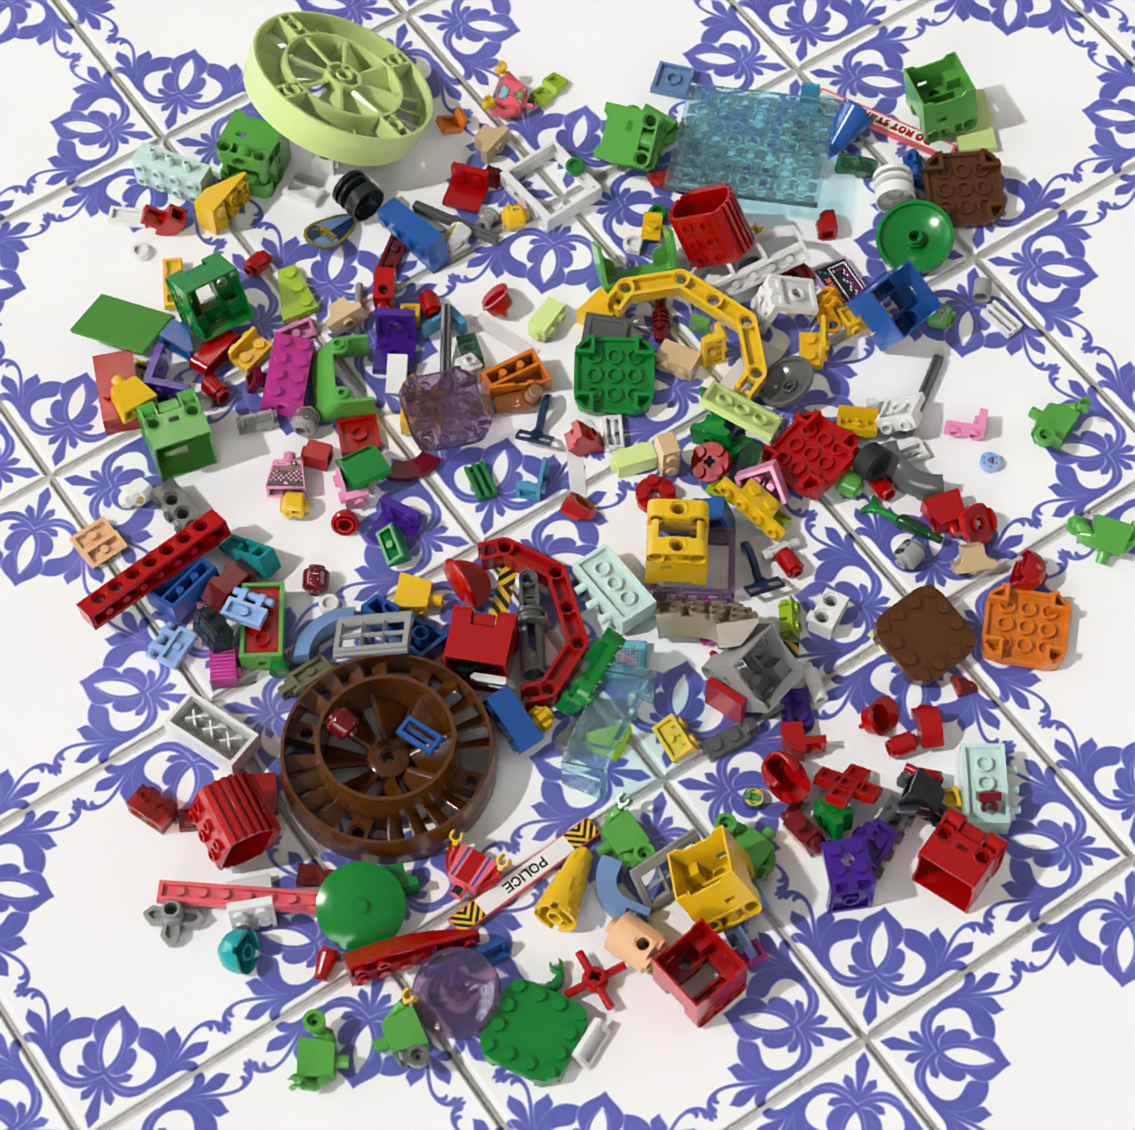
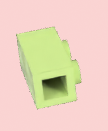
M548 296L528 322V335L534 340H539L543 343L549 337H553L557 326L566 319L565 304Z
M651 441L640 442L634 446L622 447L612 451L610 466L612 472L616 471L618 479L656 469L658 457Z

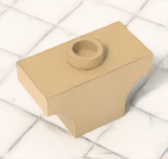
M485 124L474 135V147L481 152L482 162L488 164L497 153L503 150L510 140L509 128L505 125L493 128Z
M343 296L327 306L330 310V317L325 323L334 337H337L369 316L359 301L351 303Z
M980 542L958 545L959 556L956 561L950 563L951 571L957 575L963 573L976 575L980 574L981 570L997 568L996 559L986 555L984 545Z

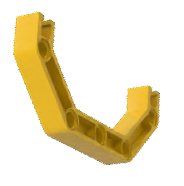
M676 269L625 277L620 279L603 299V308L609 312L612 309L610 305L616 299H619L621 303L619 306L615 304L613 308L615 309V316L621 317L631 303L674 296L682 297L737 333L745 372L735 383L734 391L741 395V389L748 383L752 386V389L750 391L746 390L744 394H746V398L753 401L765 385L767 368L755 314L689 271ZM684 280L685 283L679 284L677 281ZM629 289L630 292L624 293L622 290ZM717 301L718 304L711 305L709 302ZM749 322L751 323V325L744 326L742 323ZM759 373L761 377L755 378L752 374Z

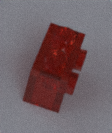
M142 784L126 802L129 813L162 835L179 817L178 805L172 799L162 797L160 792L152 786L147 787Z

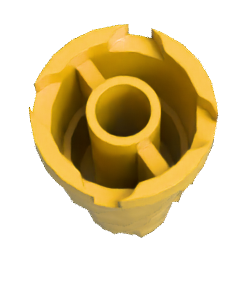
M579 847L570 853L563 867L558 870L551 884H548L541 898L537 901L534 907V915L545 926L552 929L555 924L559 926L558 931L562 932L571 931L576 927L583 904L582 899L588 885L587 880L592 868L593 856L588 848Z

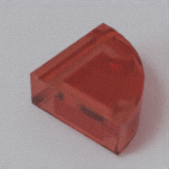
M950 676V682L958 698L978 692V687L973 681L961 678V676Z

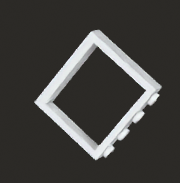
M555 139L500 173V185L518 203L522 204L524 209H528L529 215L547 233L602 199V186L598 180H595L586 168L582 175L573 178L587 192L553 214H550L517 181L552 158L566 170L565 164L567 160L574 156H571L565 147L561 146Z

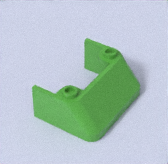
M662 225L665 244L655 247L652 251L653 263L616 271L612 260L603 258L601 247L595 241H591L595 269L602 289L609 293L614 285L625 277L679 269L673 230L667 225ZM623 289L622 292L628 293L630 290Z
M368 334L334 337L312 356L311 375L314 408L320 415V422H336V419L375 414L374 397L353 398V392L349 387H336L334 359L370 355Z

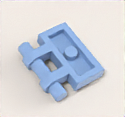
M235 586L233 594L238 597L229 596L220 615L225 619L260 631L269 614L268 609L263 607L268 606L272 608L275 600L268 598L266 594L261 593L259 595L251 592L249 588ZM247 600H251V601H254L255 604H252V603H249V602H246V601H247Z
M168 621L158 631L159 635L155 641H151L148 645L145 656L152 659L155 654L159 653L157 661L176 671L197 641L198 635L180 625L176 631H173L175 625ZM166 639H170L165 646L162 645Z

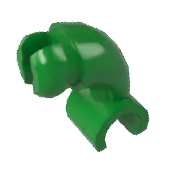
M558 958L560 965L558 967H553L551 961L549 962L551 973L556 975L552 981H547L545 985L546 988L556 992L562 988L565 981L563 962L560 958Z

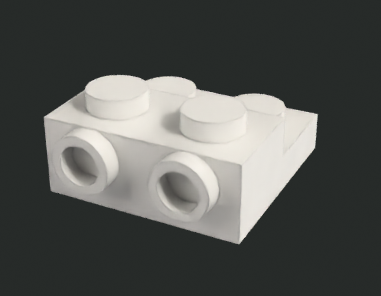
M923 392L886 398L875 419L880 434L889 435L900 430L909 431L917 428L923 417L920 411L925 400Z

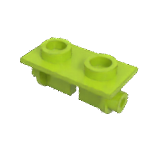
M790 594L789 601L783 599L778 604L779 619H787L779 622L780 636L783 640H789L792 636H795L800 641L802 625L798 614L801 613V607L799 602L795 601Z

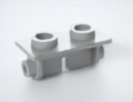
M269 408V410L260 411L256 414L239 415L240 417L236 418L240 435L280 427L276 409L272 410Z

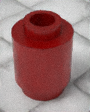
M265 250L257 251L243 262V270L248 276L257 277L270 266L272 258Z
M433 290L423 291L419 296V303L424 316L432 319L441 312L442 305L438 295Z
M208 375L203 378L201 390L213 402L222 404L229 398L230 392L228 387L216 375Z
M784 547L776 553V563L788 578H797L803 573L804 564L794 550Z
M910 731L890 737L888 741H885L886 751L891 758H898L917 751V746H919L917 736Z

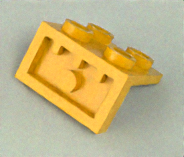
M821 315L819 332H799V356L807 359L813 369L823 370L824 362H828L830 339L828 338L829 322H826V315Z

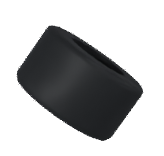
M875 441L870 442L858 452L853 461L852 468L865 481H875L889 467L892 458L891 453Z

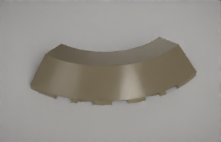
M684 600L657 603L655 612L659 639L670 637L705 638L716 642L719 645V649L741 646L759 623L758 613L756 611L752 612L751 607H745L743 604L736 602L726 605L723 600H712L711 604H707L704 600H695L690 604H685Z

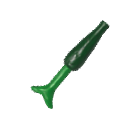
M875 494L871 497V503L859 510L860 514H879L895 522L897 528L906 533L934 541L938 544H941L943 540L942 536L936 534L907 514L897 515L881 507L877 502Z

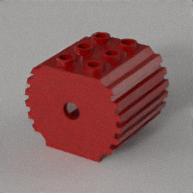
M727 183L692 189L691 192L682 195L679 200H676L669 210V220L692 267L703 268L732 263L744 257L743 254H747L748 249H751L752 244H754V234L732 187L728 186Z
M243 771V773L237 772L234 775L229 774L227 777H221L219 780L205 785L197 792L188 813L191 823L195 824L198 829L200 841L205 843L208 849L209 859L215 863L219 871L224 868L227 870L231 867H237L239 864L262 855L267 849L273 847L282 829L253 772L248 774L247 771Z

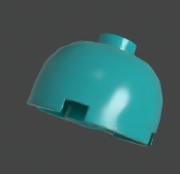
M235 929L228 932L222 938L217 948V953L223 967L235 974H250L255 969L259 958L255 957L256 949L260 950L258 936L255 931L248 929Z

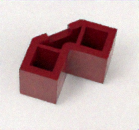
M242 559L229 561L224 566L225 571L219 577L214 575L209 580L201 596L202 600L213 606L218 612H221L229 596L237 598V595L233 594L235 586L242 588V583L257 582L256 578L259 572Z

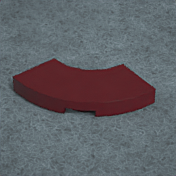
M422 451L411 460H394L390 467L392 473L387 474L386 479L396 482H410L412 479L425 477L437 468L441 458Z

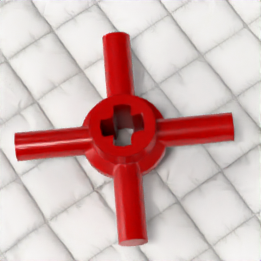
M583 950L577 951L575 955L584 969V973L580 983L563 991L564 996L571 998L586 990L589 993L598 994L607 1011L613 1010L615 1005L606 988L609 978L626 970V964L622 961L603 970L597 966L592 967Z

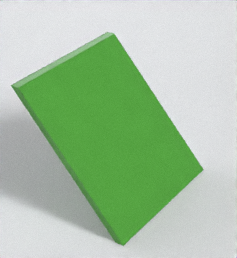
M101 293L70 331L80 336L145 355L159 339L158 334L173 318L175 319V316Z

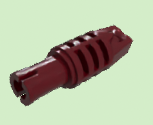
M667 298L655 299V308L652 311V331L655 343H663L665 338L668 339L669 311L666 308Z

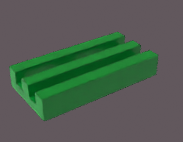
M483 460L479 461V464H471V467H463L478 502L498 496V492ZM479 469H481L483 476L492 493L488 492V489L478 471ZM473 471L485 494L483 496H481V493L472 477L471 472Z

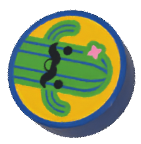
M750 787L745 790L743 804L746 808L758 810L763 806L765 795L761 789Z

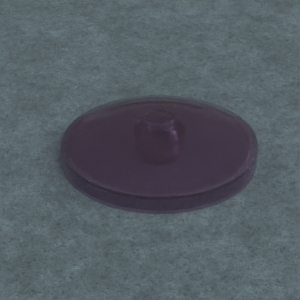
M450 947L436 952L422 964L414 978L412 986L414 990L411 994L412 996L418 995L419 997L418 1001L412 1003L419 1021L425 1028L443 1038L464 1039L479 1033L494 1018L501 1000V982L495 967L485 956L466 947Z

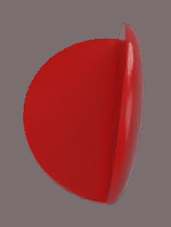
M451 558L445 560L444 573L457 597L466 606L474 607V610L483 606L491 593L490 578L485 570L470 561L453 560Z

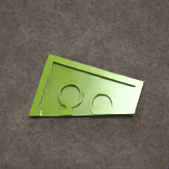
M296 264L277 271L283 325L319 311V306Z

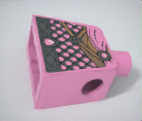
M287 451L284 453L283 459L273 460L266 482L268 498H281V496L284 497L286 492H302L306 495L302 460H295L296 454L294 452Z

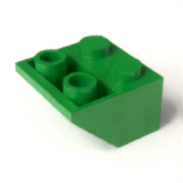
M372 444L335 461L340 469L344 483L354 489H364L369 486L370 482L384 480L387 478V474L392 473L390 466L378 447Z

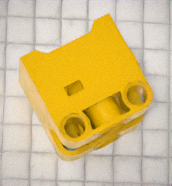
M659 498L648 501L645 562L646 584H656L664 581L690 582L694 585L706 586L709 563L708 502L704 500ZM661 531L690 532V535H696V538L680 536L658 537V533Z
M723 825L713 829L711 836L686 849H675L667 853L675 900L694 922L703 918L719 934L758 914L762 910L759 891L752 883V878L755 875L752 858ZM723 851L727 853L719 858L716 856Z

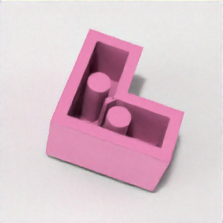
M777 459L740 470L734 477L740 489L752 477L782 505L786 504L791 497Z

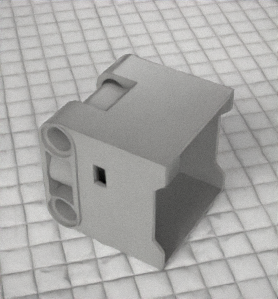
M772 623L758 624L741 646L728 647L720 654H713L701 667V671L707 679L712 676L747 699L745 712L769 713L807 671L803 663L794 657L778 636V631ZM741 660L755 674L749 683H747L736 667Z

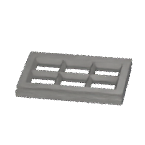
M413 610L339 617L334 639L333 659L408 653L414 619ZM404 623L403 630L387 631L388 624ZM383 625L381 632L365 633L366 626ZM362 626L361 633L344 635L345 628ZM403 635L402 642L385 644L387 636ZM381 637L380 644L363 645L364 638ZM360 639L359 646L342 647L343 640Z
M692 828L629 871L643 904L651 908V914L675 898L673 885L669 887L666 880L671 875L670 870L663 874L660 864L668 860L667 853L675 849H684L692 843L694 845L701 841L695 828ZM656 868L660 877L645 886L641 877ZM662 881L666 890L651 899L648 890Z

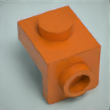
M456 108L453 115H439L435 119V123L442 134H461L468 121L461 108Z

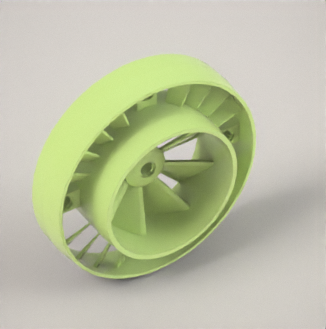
M285 12L263 22L257 29L249 47L243 71V81L246 92L254 107L278 132L295 144L319 156L359 166L390 164L400 160L411 151L431 119L433 97L429 85L420 70L391 42L355 22L320 12ZM277 44H286L287 46L283 50ZM297 78H306V79H311V80H299V81H298ZM324 85L327 91L318 98L307 90V88ZM402 100L405 103L408 110L400 108ZM397 111L410 113L413 125L395 116ZM403 123L413 127L414 132H411L408 128H406L403 125Z

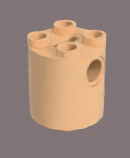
M627 911L619 919L616 917L612 918L605 929L608 936L604 943V948L641 974L645 972L649 975L653 971L652 959L660 952L669 948V945L666 944L667 936L631 911Z

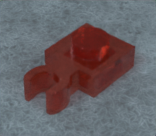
M299 863L296 887H319V883H323L334 870L321 871V865Z

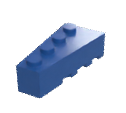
M393 197L377 209L379 224L404 244L433 274L451 261L443 234L398 199Z
M375 594L361 605L360 615L400 612L403 610L395 603ZM413 614L410 649L406 654L424 657L433 661L444 652L448 632L436 629L434 624L430 622L425 623L418 619L417 615ZM404 623L387 625V631L403 630ZM383 625L368 626L373 632H381L383 629ZM403 635L387 636L385 642H402Z

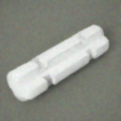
M794 536L789 538V541L785 540L771 546L772 549L762 550V558L765 562L773 560L776 553L784 547H789L792 550L799 548V539Z

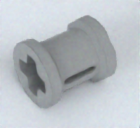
M486 208L485 214L476 220V225L491 231L492 225L499 221L501 216L494 208Z

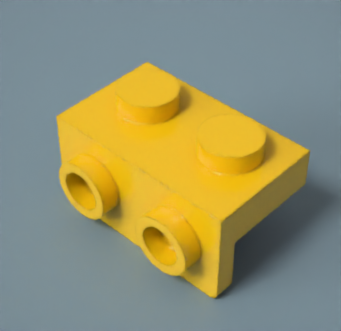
M840 404L838 406L836 424L847 431L851 429L856 436L876 438L877 425L875 419L879 414V409Z

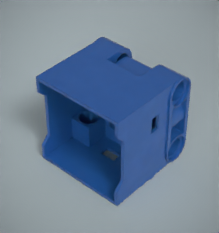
M910 260L903 262L888 272H884L845 303L856 318L861 316V319L870 331L874 333L871 339L880 351L907 337L915 328L943 307ZM888 296L897 308L901 310L892 317L888 315L880 304Z

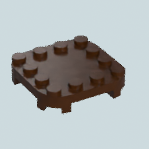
M980 148L979 151L942 153L941 150L935 152L925 163L923 168L925 199L938 205L946 212L953 228L992 225L1000 220L1005 210L1006 201H1004L1000 169L1002 164L1000 158L997 159L986 148Z
M931 584L916 588L883 612L873 627V641L875 645H880L905 675L904 680L908 684L912 683L918 686L927 687L932 685L941 676L965 660L977 643V638L969 624L945 595Z

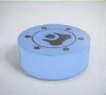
M985 452L980 458L979 465L983 471L992 473L999 469L1001 459L994 452Z

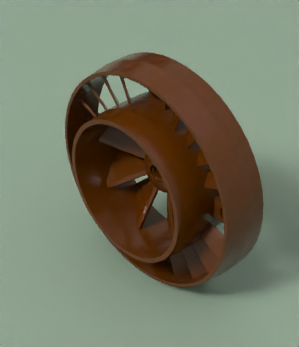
M411 654L365 655L331 668L313 681L299 696L283 728L279 767L281 782L289 808L297 822L315 841L336 854L352 860L375 864H396L412 862L436 854L449 847V843L452 842L449 834L453 829H456L454 833L455 838L459 839L462 831L466 834L474 826L486 809L493 794L498 770L496 738L486 709L476 692L458 674L435 661ZM388 673H406L410 675L409 677ZM433 681L442 684L437 692L431 688ZM349 682V685L345 687L344 683ZM455 691L462 698L449 708L444 700ZM328 694L332 699L329 701L324 695ZM471 706L479 714L458 725L455 724L453 716ZM337 707L339 709L346 707L359 718V723L356 726L359 730L351 739L369 750L368 755L329 745L332 733L327 729L328 722L326 719ZM372 708L382 740H377L363 710ZM412 708L414 709L410 716L445 738V741L439 744L438 750L434 751L432 757L396 734L397 729L408 717ZM309 709L320 715L317 725L300 721ZM411 723L408 724V726H410L411 728L415 729L416 731L420 732L421 734L435 742V738L431 737L430 735L420 730L416 726L412 725ZM486 726L489 737L459 742L458 733ZM404 730V732H406L407 734H409V735L412 736L413 738L417 739L418 741H420L421 743L425 744V745L428 746L429 748L431 747L430 745H428L427 743L423 742V741L420 740L419 738L415 737L414 735H412V734L409 733L408 731ZM307 735L312 736V737L309 738V739H304V738H303V737H305V736H307ZM292 746L315 754L286 755L287 747ZM490 749L485 774L462 768L460 750ZM387 759H392V760H393V761L390 762V763L384 762V761L387 760ZM368 766L369 769L368 772L344 783H341L329 771ZM317 770V771H314V772L302 774V775L295 776V777H291V778H288V776H287V775H292V774H297V773H302V772H308V771ZM375 781L380 782L375 796L365 794ZM397 783H400L404 794L401 793ZM468 783L476 784L473 787L467 786ZM321 787L320 789L314 791L313 793L299 800V796ZM453 794L470 798V800L467 803ZM330 803V805L317 817L314 816L315 813H317L325 805ZM446 803L457 812L450 819L440 810ZM342 816L351 821L346 834L334 829ZM431 818L436 828L428 831L423 821ZM410 827L412 837L405 838L403 828ZM375 829L387 830V840H372ZM357 834L364 835L362 838L355 837Z

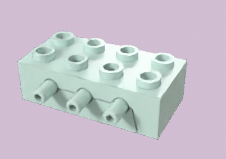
M142 142L132 157L137 183L154 188L159 192L171 194L176 198L188 200L193 204L204 189L214 185L210 165Z
M607 543L572 564V577L579 584L573 588V592L575 595H579L584 591L588 594L591 600L586 602L585 606L588 610L596 606L599 607L604 613L598 618V622L601 625L610 621L624 635L655 615L657 601Z
M961 743L958 752L962 813L968 816L967 822L987 834L990 831L996 834H1007L1011 824L1010 814L1021 813L1020 805H1009V794H1019V786L1008 785L1007 774H1017V766H1006L1004 743ZM998 790L1002 792V801H996L998 811L994 812L992 803H988L986 805V812H982L980 810L981 802L976 800V791Z

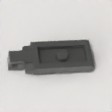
M755 720L745 725L742 722L735 724L700 742V747L709 761L713 763L747 745L748 741L752 739V735L758 732L759 725Z

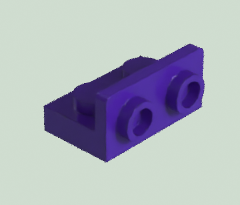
M809 688L790 689L779 701L780 704H784V710H781V722L802 721L803 730H812Z

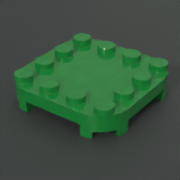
M590 334L576 345L573 391L575 404L580 412L590 415L622 414V416H636L649 411L654 399L655 351L650 342L640 335H635V337H598L595 334Z
M515 979L502 992L480 1036L481 1052L486 1062L490 1065L496 1064L534 1082V1086L543 1088L545 1085H552L557 1081L560 1082L565 1076V1071L573 1057V1051L587 1030V1012L579 1003L535 982Z

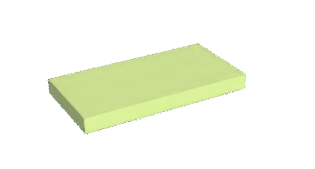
M976 89L978 123L975 128L955 135L958 152L979 151L980 148H986L989 152H996L997 144L985 90Z
M716 381L710 384L698 403L702 407L768 442L772 440L784 420L780 415Z

